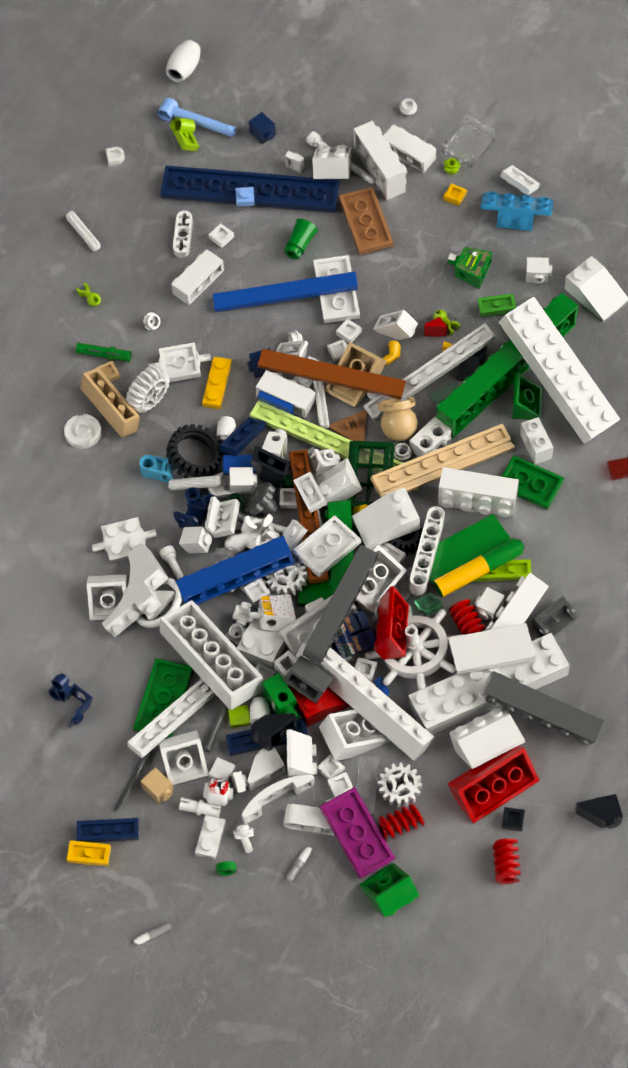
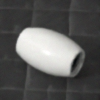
M186 40L172 52L166 68V74L172 81L182 82L196 68L201 51L196 42Z

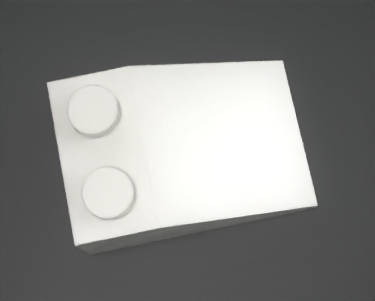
M592 256L566 276L564 289L603 322L628 302V297L607 269Z
M405 487L384 495L352 516L360 537L367 548L420 529V518Z
M379 545L371 549L379 553L356 598L370 613L379 605L380 598L389 587L394 586L407 571Z
M253 619L245 630L237 649L251 664L257 666L260 662L274 670L273 662L282 656L286 643L279 632L261 629L259 619Z
M356 710L328 714L319 726L335 761L355 757L391 742Z

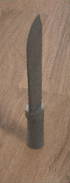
M152 751L143 758L140 757L134 768L133 775L115 805L114 812L124 802L138 774L142 773Z

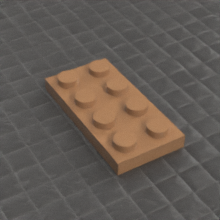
M373 187L339 195V201L359 255L394 247L393 239Z

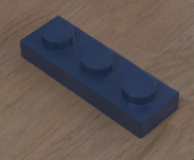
M249 417L220 444V451L237 456L266 428L265 421Z
M138 818L77 821V841L109 842L139 840Z

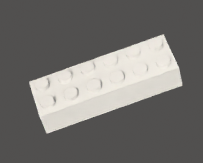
M192 600L160 618V633L230 711L262 692L263 676Z

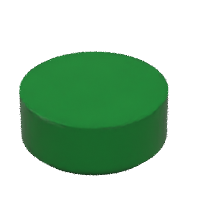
M224 861L216 864V873L220 876H229L237 872L235 862Z

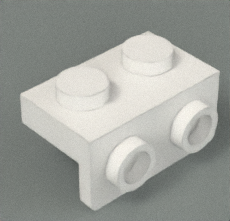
M215 496L210 498L205 528L214 538L234 534L240 502L237 499L219 502Z

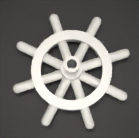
M408 604V626L405 628L407 638L406 655L401 657L398 662L394 659L384 660L386 666L391 671L383 679V684L385 686L390 685L398 675L404 678L417 679L418 689L422 690L426 688L424 677L433 674L440 667L451 673L456 672L455 666L446 661L449 649V638L461 635L447 637L443 627L439 624L446 616L444 609H441L431 619L425 616H413L412 607ZM375 622V623L373 624V627H374L375 629H376V625L378 624V622ZM417 628L424 629L420 635H418ZM431 633L438 637V639L425 641ZM439 647L436 655L427 649ZM376 651L366 652L364 655L367 660L381 658ZM423 656L430 661L422 665L421 657ZM412 658L414 666H405Z

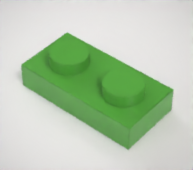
M514 293L482 297L477 300L480 317L507 314L517 308Z

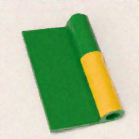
M491 514L439 542L429 581L443 598L522 555L523 549H525L520 539L510 538L495 515Z

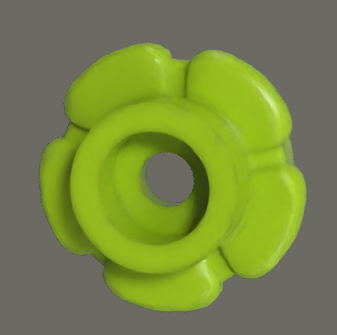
M455 158L445 160L443 163L446 173L451 175L456 174L461 167L460 162Z

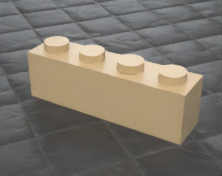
M96 368L83 373L80 389L120 437L123 438L137 432L140 416L103 372Z

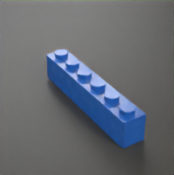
M281 536L210 567L203 568L191 575L184 576L176 580L185 604L192 600L198 605L293 565L295 562L284 536Z

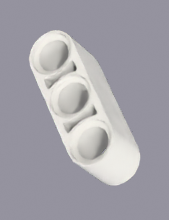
M299 804L287 805L283 823L284 827L292 830L335 836L319 807Z

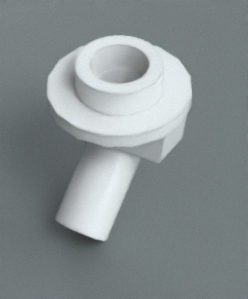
M248 824L236 826L237 829L233 831L235 839H241L246 853L252 852L253 847L248 837L253 836V827H249Z

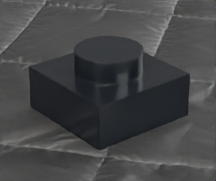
M504 807L502 829L522 832L525 810Z

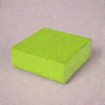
M248 705L237 706L231 711L228 709L231 728L251 726Z

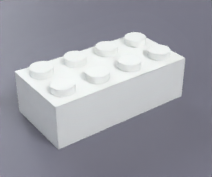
M371 121L354 128V151L369 174L375 178V183L386 200L405 193L407 169L404 164L400 163L397 153L390 148L389 141L382 136L380 127H376L374 122Z
M443 467L439 483L438 505L444 508H457L466 512L475 509L484 515L494 514L502 518H513L519 480Z

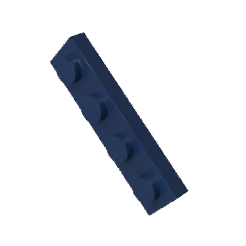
M304 718L297 719V730L295 731L308 735ZM251 730L226 735L230 756L263 749L262 746L252 740ZM287 738L276 746L287 744Z

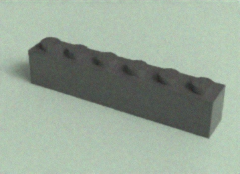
M495 671L490 673L481 696L486 697L485 701L496 705V703L504 705L503 708L512 713L515 711L522 713L523 718L530 721L535 719L541 722V726L547 729L553 727L559 730V734L565 737H570L571 735L577 738V742L586 746L596 742L604 720Z

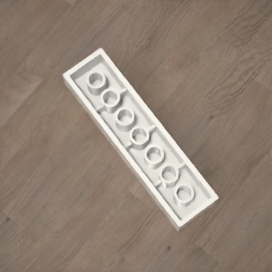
M535 297L510 311L499 321L501 327L584 444L620 420Z
M549 633L531 641L535 660L465 674H456L408 695V705L417 722L434 735L501 705L499 703H496V705L485 701L486 697L481 696L491 672L495 671L536 690L567 676L570 665L552 633Z

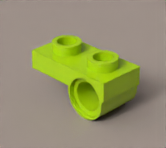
M176 117L172 120L170 127L182 150L197 151L200 146L193 135L195 130L194 120Z

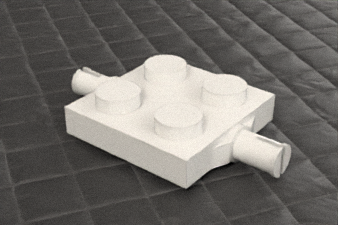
M194 342L159 348V362L148 365L149 367H160L169 375L170 382L201 377L200 362L211 361L210 353L199 355Z
M138 517L101 526L103 542L92 544L93 552L105 549L110 563L129 559L127 554L141 542L145 545L146 539L157 537L155 529L144 532Z

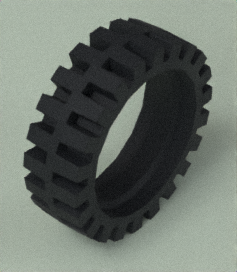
M188 424L184 425L183 428L180 427L173 433L166 448V457L169 458L168 463L172 464L171 468L173 470L178 469L177 473L179 475L183 472L185 478H188L189 475L191 478L213 475L218 469L224 453L220 451V438H214L215 433L213 431L209 433V428L207 427L203 430L202 425H198L197 428L195 424H191L190 427ZM185 439H194L204 443L212 454L211 462L205 465H195L186 461L179 454V442Z

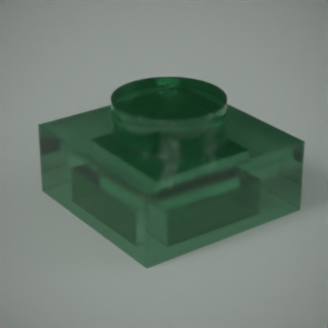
M431 592L415 600V607L426 616L443 608L442 602Z

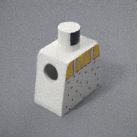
M288 594L262 596L258 607H249L248 618L259 619L261 629L281 631L296 620L291 596Z

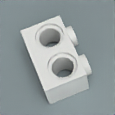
M434 417L409 440V447L416 456H423L449 445L452 440V430Z
M539 417L522 422L520 436L534 464L552 459L553 445Z

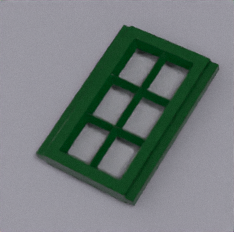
M350 441L348 460L363 489L347 499L351 500L352 508L364 504L370 505L381 498L370 478L375 474L393 468L395 443Z

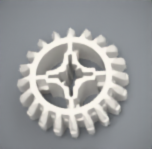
M157 366L145 368L132 381V385L126 394V401L138 413L150 411L157 403H160L163 395L167 392L166 389L169 387L168 383L170 382L169 375Z

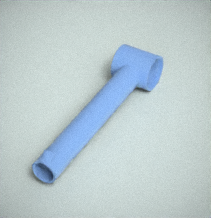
M165 98L157 111L159 118L164 121H170L172 117L193 119L195 125L229 137H234L236 133V127L178 108V103L172 98Z

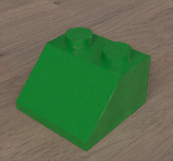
M391 863L359 884L376 911L384 918L394 915L398 909L412 903L415 898L420 896L410 875L394 863Z

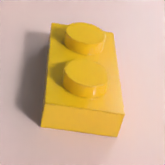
M70 841L67 863L108 867L111 845Z

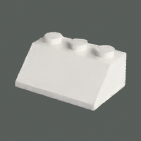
M502 706L494 708L489 713L477 717L473 721L449 732L455 752L472 769L525 742L513 718Z

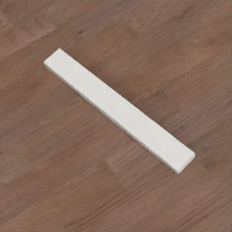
M484 323L402 379L406 380V386L400 401L407 400V397H412L497 339L496 335ZM379 395L363 406L374 422L384 414L383 411L378 410L377 402L382 403V400L391 399L392 397Z

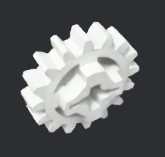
M293 558L295 564L267 575V584L272 592H277L278 595H282V593H285V595H289V593L296 595V590L302 591L301 586H306V580L308 579L307 568L303 562H298L297 558Z
M393 763L391 770L386 767L385 774H380L381 780L378 781V787L381 788L379 789V794H384V801L390 799L391 806L394 802H397L398 807L401 806V803L408 806L409 800L415 802V796H420L421 791L419 789H422V783H420L421 775H417V769L411 771L409 764L405 768L403 763H400L399 767H396ZM409 777L412 779L414 785H412V782H409Z

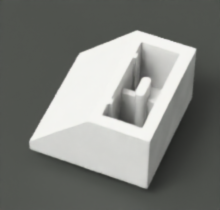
M322 145L316 148L313 156V179H349L351 147L339 145L335 148H329L327 145Z

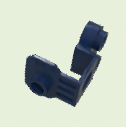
M188 488L185 492V499L188 502L186 514L178 511L173 513L179 527L182 529L184 527H200L206 516V511H208L207 504L210 503V498L214 497V495L207 494L201 498L200 491L197 488Z
M61 673L51 680L52 687L48 690L50 696L54 700H61L64 703L71 696H74L83 703L71 717L69 724L71 728L74 724L79 725L83 720V714L90 708L93 697L75 683L70 687L68 685L69 678ZM78 692L82 693L85 696L86 700L82 699L78 695Z

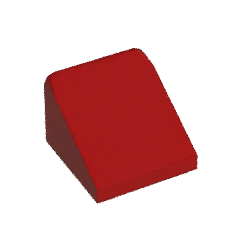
M441 317L424 324V335L426 337H445L447 335V326Z

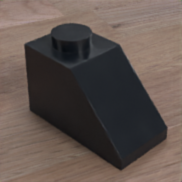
M487 346L460 363L456 375L457 380L464 381L466 377L474 374L478 366L483 365L487 356Z
M256 446L251 459V464L260 480L266 483L269 482L276 488L286 477L291 463Z
M289 713L262 716L251 725L252 740L270 751L287 738V730H297L296 715Z
M616 794L576 803V814L600 828H615L622 823L623 814Z

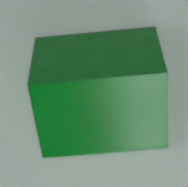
M519 372L515 373L512 419L531 420L539 417L541 420L543 387Z

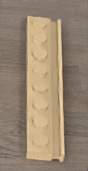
M502 423L375 474L370 479L378 495L381 497L404 487L407 492L439 480L443 467L464 470L511 451L515 448V445L512 444L511 438Z

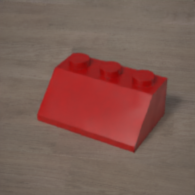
M391 586L380 598L379 607L377 608V640L374 643V648L383 660L401 658L406 655L407 638L405 628L408 626L409 605L397 589Z

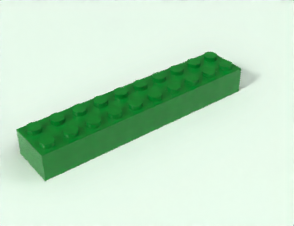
M563 293L558 297L552 298L545 309L542 308L562 337L576 326L579 305ZM511 340L503 343L496 354H491L484 365L478 366L472 376L466 377L459 388L453 389L447 399L441 400L438 403L436 418L452 430V440L514 383L515 373L519 372L523 375L530 369V366Z

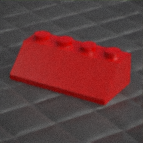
M519 745L474 769H469L449 782L448 786L458 805L474 824L540 780L525 748Z

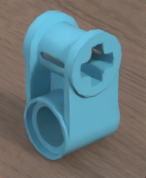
M144 455L140 459V473L145 478L169 482V480L173 479L172 464L168 463L169 458Z

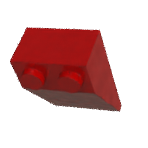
M288 685L296 698L297 711L304 718L307 727L325 719L328 714L337 713L350 706L329 687L315 704Z

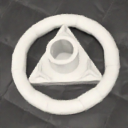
M169 578L162 585L171 586L175 592L155 590L154 592L163 605L147 617L148 620L140 616L136 620L137 623L146 628L159 627L161 617L180 607L182 595L174 579Z

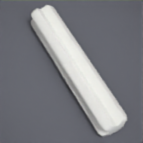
M70 211L67 213L66 219L94 252L101 248L100 243L75 212Z
M314 380L313 386L314 392H316L315 400L319 427L327 429L329 428V418L324 384Z
M205 476L169 480L168 487L171 490H183L191 487H219L221 485V477Z

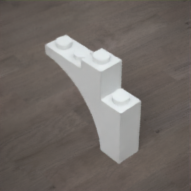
M142 542L127 554L130 562V578L127 589L116 609L102 622L104 628L114 637L119 635L143 614L149 617L163 605L154 591L169 578L153 553Z

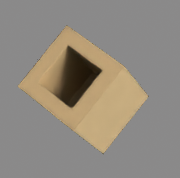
M156 767L141 780L142 788L158 804L163 800H168L173 794L172 783Z

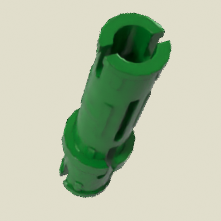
M80 342L76 345V354L108 358L109 361H131V351L116 349L114 346L109 348ZM88 349L97 350L101 352L89 351Z

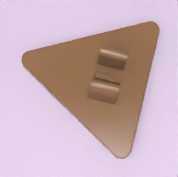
M363 410L330 424L329 428L349 440L364 441L367 412Z

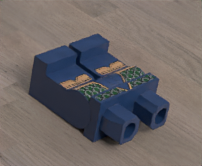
M358 608L348 613L330 647L343 659L374 646L376 639L372 629L369 628L370 624L364 610Z

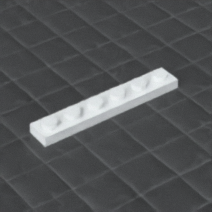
M200 679L127 742L128 747L143 758L216 694Z

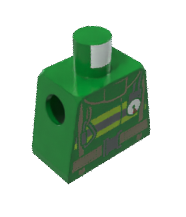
M465 247L460 256L450 253L447 263L455 266V277L480 289L492 264L493 252Z

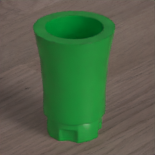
M296 219L284 253L291 259H300L313 237L318 233V228L306 219Z

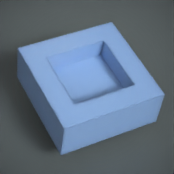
M253 187L236 188L237 207L254 206Z

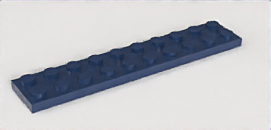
M166 165L160 192L161 198L236 204V188L253 187L254 206L336 212L339 180Z

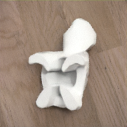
M268 514L263 519L250 520V516H246L241 533L229 535L225 541V548L237 554L242 552L245 547L253 549L255 546L267 543L274 538H279L280 534L275 532L272 525L273 517Z

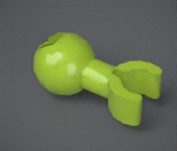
M84 283L86 291L79 288L76 289L79 296L87 298V303L90 306L96 307L100 304L101 297L97 293H91L87 283Z
M437 310L433 314V319L441 317L450 335L454 333L451 327L459 329L460 324L457 321H450L444 310Z

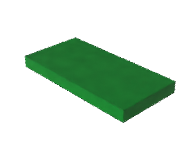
M155 658L133 731L140 732L188 690L194 671L191 666ZM174 731L165 739L173 737Z

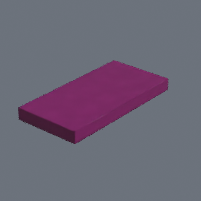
M355 787L319 806L359 879L396 859Z

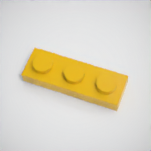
M213 357L202 401L203 407L221 409L232 365L231 359Z

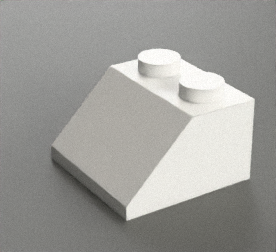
M347 458L316 478V483L327 502V505H325L327 507L328 502L345 501L363 490Z
M127 574L88 576L87 595L90 620H106L112 614L127 589Z
M197 730L164 739L159 743L167 777L172 785L209 775Z
M287 730L288 778L298 775H317V763H313V756H316V744H312V737L293 730Z

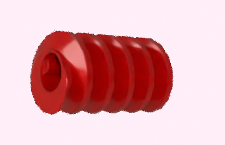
M470 599L459 601L449 609L450 616L454 618V623L457 624V628L461 631L462 635L482 632L485 629L484 624L479 625L482 620L481 618H476L478 613L472 612L475 607L473 605L469 606L471 603Z
M412 803L408 805V809L403 806L401 812L396 809L393 811V815L387 813L386 819L383 816H379L378 819L380 832L386 842H388L387 835L395 839L396 831L402 836L403 828L409 833L411 825L415 830L417 829L418 822L424 826L420 811Z
M502 838L496 840L492 845L494 850L493 857L495 858L494 866L496 867L494 869L496 874L495 881L499 884H514L520 881L518 878H515L521 875V871L515 870L520 867V863L514 862L519 859V855L513 854L518 852L519 848L512 846L518 843L517 839Z

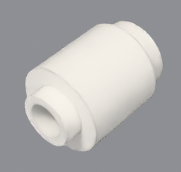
M223 416L218 421L215 438H220L219 443H222L235 431L236 424L232 417Z
M256 697L251 700L249 706L250 724L252 725L254 721L259 720L262 716L270 714V707L267 699L264 697Z

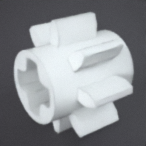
M244 601L241 605L236 604L232 618L236 619V624L244 627L246 623L250 624L253 619L248 618V609L252 604Z

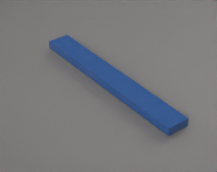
M356 271L215 293L213 294L215 312L354 291L358 290Z

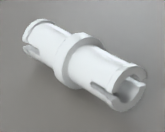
M181 797L179 810L197 813V816L203 814L219 818L221 806L205 803L201 799L196 801Z

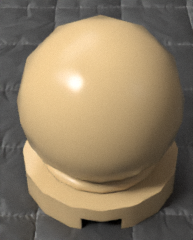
M407 397V400L404 401L391 398L382 400V403L377 402L378 410L384 412L381 417V428L387 438L395 442H402L411 438L417 430L418 422L416 414L411 410V407L415 406V398Z

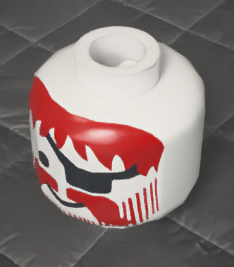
M212 778L209 783H205L203 798L207 800L208 804L226 806L229 800H233L234 788H230L228 780Z

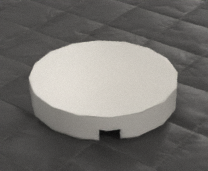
M88 414L73 416L64 426L66 441L77 449H86L94 446L101 437L99 421L94 416Z

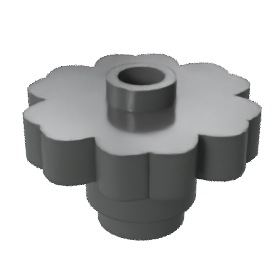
M269 482L259 485L246 500V505L243 508L244 513L250 517L252 515L256 516L259 513L264 516L268 514L272 516L278 508L276 501L272 498V494L275 491L274 486Z

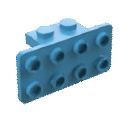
M488 191L483 193L481 208L498 211L496 227L532 231L534 214L551 216L554 201L548 197L533 198L530 195L515 196L512 193H505L503 195Z

